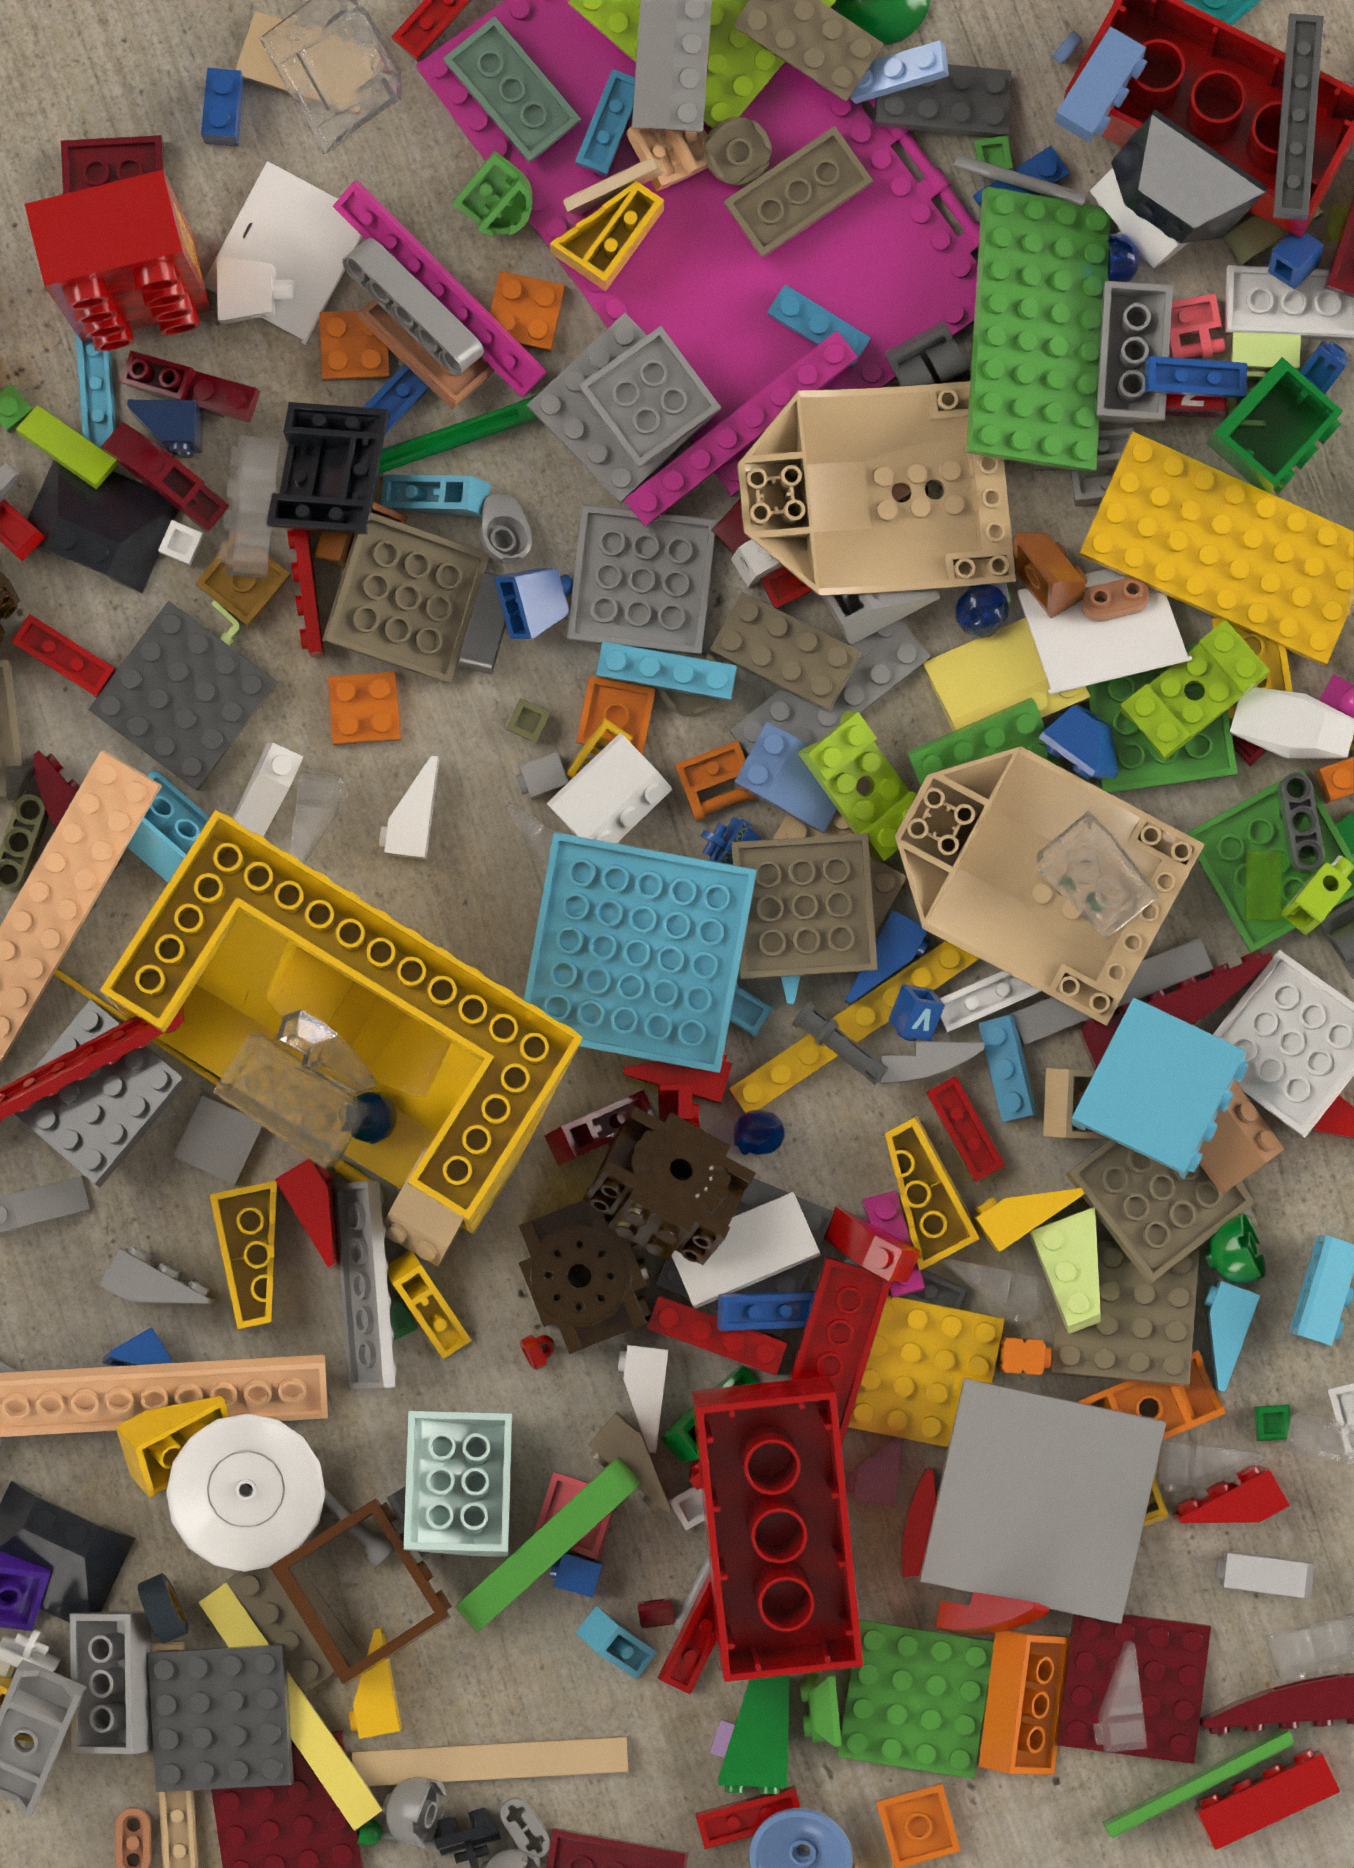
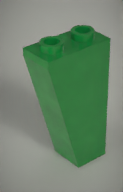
M790 1675L749 1679L718 1775V1786H725V1792L745 1793V1787H759V1793L780 1794V1788H787Z

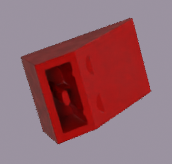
M1251 1464L1236 1473L1238 1479L1230 1483H1225L1222 1480L1207 1488V1496L1199 1500L1198 1498L1191 1497L1176 1505L1178 1511L1173 1513L1172 1517L1179 1523H1260L1290 1505L1271 1470L1263 1466L1259 1467L1258 1465Z

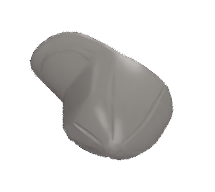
M491 494L483 502L480 541L486 553L493 560L500 563H512L525 557L532 547V535L518 500L506 494Z

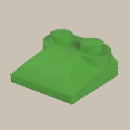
M827 1670L819 1671L818 1673L806 1674V1681H800L802 1702H808L810 1714L803 1716L805 1737L812 1736V1743L827 1742L834 1747L842 1746L834 1671Z

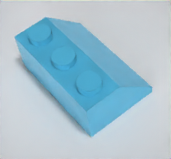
M155 769L147 776L161 784L162 787L127 847L169 883L210 817Z
M1317 1235L1288 1331L1289 1334L1328 1346H1332L1334 1340L1339 1341L1344 1327V1321L1340 1320L1343 1307L1349 1308L1354 1289L1350 1288L1354 1274V1244L1328 1235Z

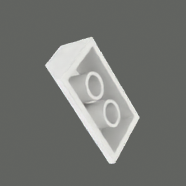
M1113 168L1090 190L1091 194L1096 198L1098 205L1105 209L1118 225L1120 232L1129 238L1139 250L1140 256L1153 269L1170 259L1188 244H1180L1173 238L1167 237L1160 229L1147 220L1138 217L1134 211L1124 205Z
M619 733L547 805L575 836L618 843L673 789L627 738Z

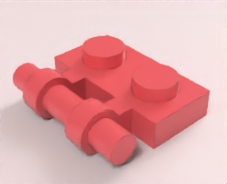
M1216 294L1172 301L1169 357L1191 358L1201 356L1204 359L1213 357V353L1225 351L1224 339L1211 340L1209 331L1222 327ZM1197 333L1198 343L1181 346L1179 336Z

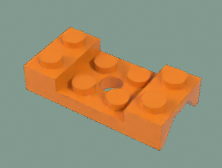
M1198 1349L1192 1351L1189 1387L1122 1381L1075 1401L1141 1415L1139 1412L1140 1403L1144 1399L1152 1398L1158 1404V1412L1152 1418L1166 1422L1162 1441L1226 1414L1223 1405L1214 1391Z

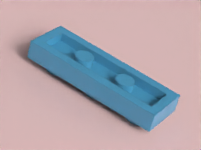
M612 69L575 160V165L607 177L633 113L635 77Z
M786 284L767 311V316L815 346H818L835 331H838L858 356V359L871 337ZM857 360L849 365V367L853 368Z
M1007 1015L979 1022L1002 1122L1038 1114L1015 1015Z

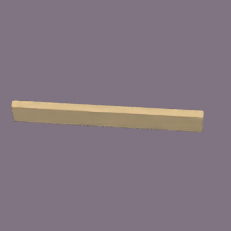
M173 1641L165 1644L162 1642L151 1643V1652L186 1650V1641ZM194 1790L159 1792L163 1868H199Z
M627 1736L352 1751V1764L367 1786L398 1785L412 1777H426L440 1782L629 1772Z

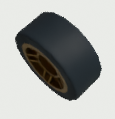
M161 1573L139 1583L138 1593L142 1606L160 1642L165 1644L187 1634L189 1628L184 1611L166 1575Z

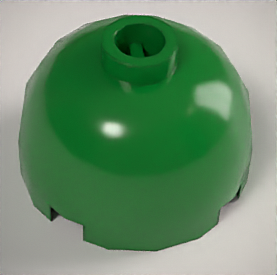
M1241 1213L1231 1218L1209 1238L1210 1248L1205 1250L1207 1263L1210 1269L1217 1268L1223 1278L1234 1283H1246L1266 1276L1263 1254L1258 1256L1256 1246L1260 1242L1246 1214L1243 1215Z

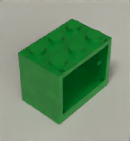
M1281 357L1213 432L1206 444L1253 486L1269 494L1273 490L1279 494L1295 476L1296 473L1292 469L1297 466L1301 470L1319 449L1315 445L1316 442L1319 441L1321 444H1324L1342 424L1337 419L1343 410L1288 361ZM1245 420L1266 421V427L1240 425Z

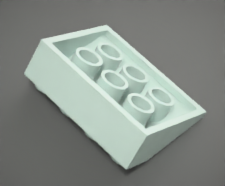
M408 1411L404 1550L465 1556L508 1557L512 1414Z

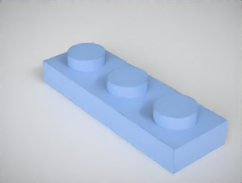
M939 40L873 60L850 95V99L857 104L949 76L945 45Z

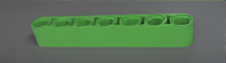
M618 1456L469 1592L454 1608L478 1633L629 1496L642 1481Z

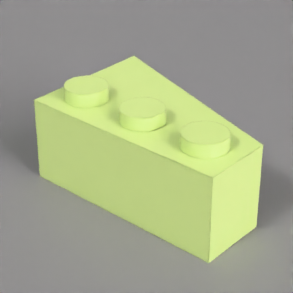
M1093 1207L1030 1231L1032 1244L1068 1334L1101 1322L1095 1208Z

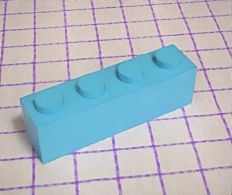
M602 641L596 676L603 679L731 702L737 665Z

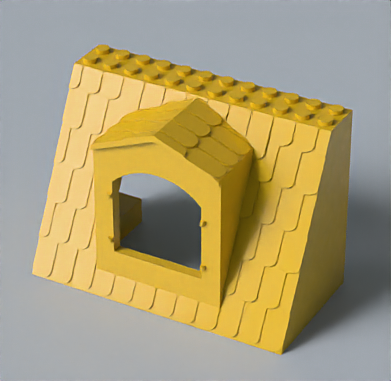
M216 809L100 989V992L127 1020L135 1016L142 1018L164 1032V1034L156 1037L157 1039L400 1190L425 1146L428 1147L407 1181L408 1184L462 1217L464 1223L461 1228L473 1235L476 1234L512 1176L583 1039L571 1027L556 1021L537 1006L522 1000L508 988L493 982L479 970L459 961L445 949L430 943L416 931L401 925L387 913L367 904L353 892L338 886L324 874L304 865L293 855L280 850L261 835L251 832L232 817L220 813ZM183 1005L185 1023L181 1024L175 1031L165 1033Z

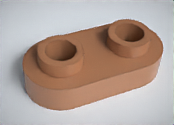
M1131 577L1093 586L1083 596V613L1087 618L1096 622L1138 613L1147 606L1149 588L1146 583ZM1134 590L1137 594H1129L1127 591ZM1102 598L1105 602L1099 603L1095 599Z
M129 1807L117 1817L115 1823V1864L117 1868L150 1867L151 1818L140 1807ZM129 1819H138L140 1828L132 1830L128 1825ZM130 1853L139 1855V1864L133 1865L129 1862L128 1856Z

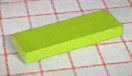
M38 405L16 428V432L20 437L96 490L118 465L115 458Z

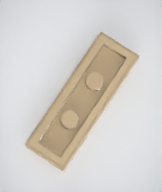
M650 157L565 198L563 202L567 212L580 215L609 201L635 181L644 184L667 172L661 161Z

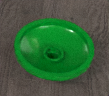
M836 0L831 8L884 43V45H890L906 39L920 27L928 12L930 0Z

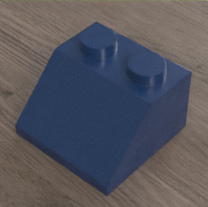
M128 399L127 406L134 417L168 452H173V457L192 458L194 453H202L203 412L196 400Z

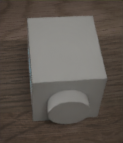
M558 752L519 765L522 774L516 776L522 795L529 793L532 801L560 791L568 783Z

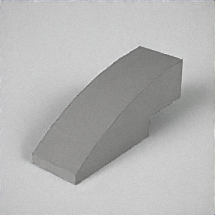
M915 1042L914 1056L881 1055L880 1062L887 1066L888 1070L880 1080V1084L903 1083L943 1073L983 1051L984 1043Z

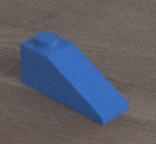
M892 910L876 940L878 970L859 972L844 1002L851 1005L911 962L915 954L922 957L931 940L925 936L927 931L922 928V925Z

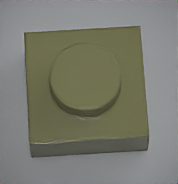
M520 698L506 730L537 744L551 712Z

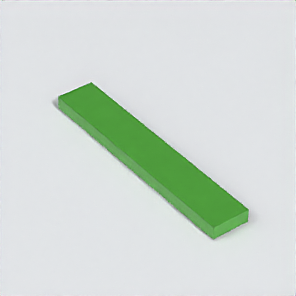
M1281 1729L1102 1823L1109 1836L1114 1838L1294 1745L1295 1741L1289 1730Z

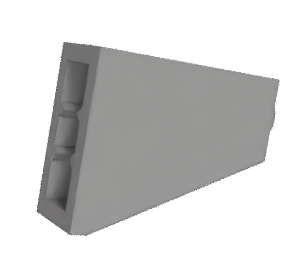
M1223 1551V1558H1217L1215 1578L1220 1579V1585L1225 1588L1311 1599L1314 1564L1305 1559Z

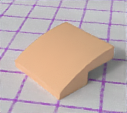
M632 126L625 132L641 162L653 157L663 163L667 173L651 180L656 191L676 184L708 168L704 158V144L708 135L704 127L703 131L699 133L632 128Z

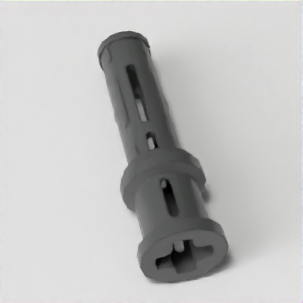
M812 1001L808 1002L794 1019L792 1025L795 1028L801 1027L815 1038V1043L818 1046L821 1045L823 1047L826 1045L829 1049L833 1050L874 1085L882 1079L888 1070L887 1066L875 1059L869 1052L838 1029L839 1025L835 1019L829 1020L815 1009V1004Z

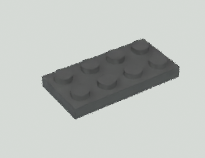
M948 64L949 76L875 98L874 126L990 138L1009 135L1012 71Z

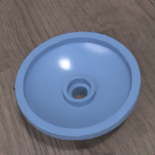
M791 1808L771 1815L758 1827L750 1845L749 1861L751 1868H852L853 1853L846 1834L831 1818L815 1810ZM805 1844L810 1850L803 1851L799 1848V1845Z

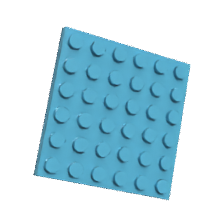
M554 832L524 1001L537 1006L548 1016L575 1030L583 1037L579 1045L580 1047L720 1073L757 869Z

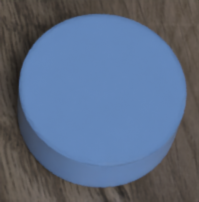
M1073 30L1051 57L1059 64H1063L1082 42V37Z

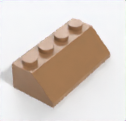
M1236 1080L1229 1092L1233 1093V1097L1225 1112L1219 1110L1214 1120L1218 1127L1210 1142L1204 1140L1199 1150V1153L1203 1154L1199 1164L1221 1194L1241 1182L1285 1149Z

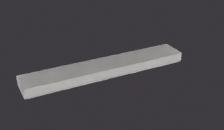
M1201 937L1143 960L1117 1008L1130 1003L1133 997L1136 999L1143 998L1213 969ZM1054 997L1011 1013V1015H1015L1023 1046L1091 1019L1086 1014Z

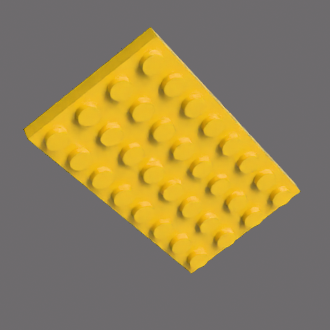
M1132 431L1078 553L1079 556L1127 578L1131 577L1144 582L1148 587L1222 620L1226 619L1231 625L1256 634L1273 644L1284 646L1287 650L1322 666L1327 665L1354 602V531Z

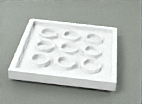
M1281 950L1277 952L1213 1033L1214 1036L1246 1051L1245 1062L1249 1063L1242 1080L1240 1082L1236 1080L1246 1096L1304 1138L1354 1076V1003Z

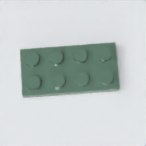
M495 16L443 58L446 66L529 164L581 122L578 114Z

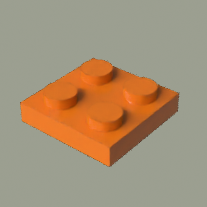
M499 271L490 314L523 347L551 352L565 285Z
M360 310L319 312L323 381L390 379L389 348L357 318Z
M395 671L328 676L333 745L401 740Z
M589 676L576 743L584 745L603 719L606 718L631 735L633 739L630 743L643 755L656 689ZM606 730L602 735L610 742L615 738ZM597 742L595 745L597 748H605L600 742Z
M942 1782L876 1800L894 1868H903L961 1851Z

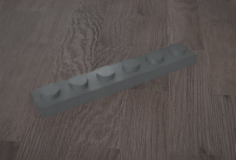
M1289 13L1273 205L1274 218L1307 220L1309 216L1324 16Z

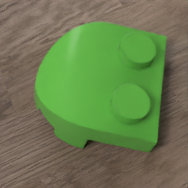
M494 151L456 195L452 204L478 224V231L488 236L508 233L512 235L522 229L527 223L532 209L533 193L527 177L508 160Z

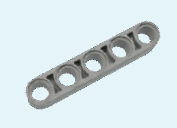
M367 238L343 258V267L348 275L450 374L459 376L484 354L483 346L477 337L378 241L373 238Z

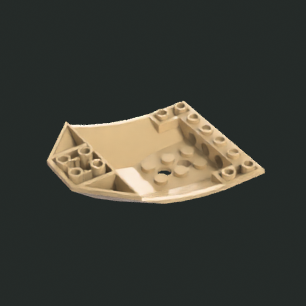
M970 381L866 389L798 390L737 464L744 534L818 595L887 593L1016 582L1004 459L966 453ZM935 481L942 486L943 494L940 499H930L926 495L925 486L928 482ZM903 483L909 487L911 495L908 501L897 502L894 500L891 491L895 484Z
M1021 746L928 774L895 834L924 930L1013 975L1106 1026L1205 845ZM1062 876L1071 877L1075 882V891L1070 896H1061L1056 891V881ZM1093 892L1101 893L1105 897L1106 905L1100 912H1092L1086 907V898Z

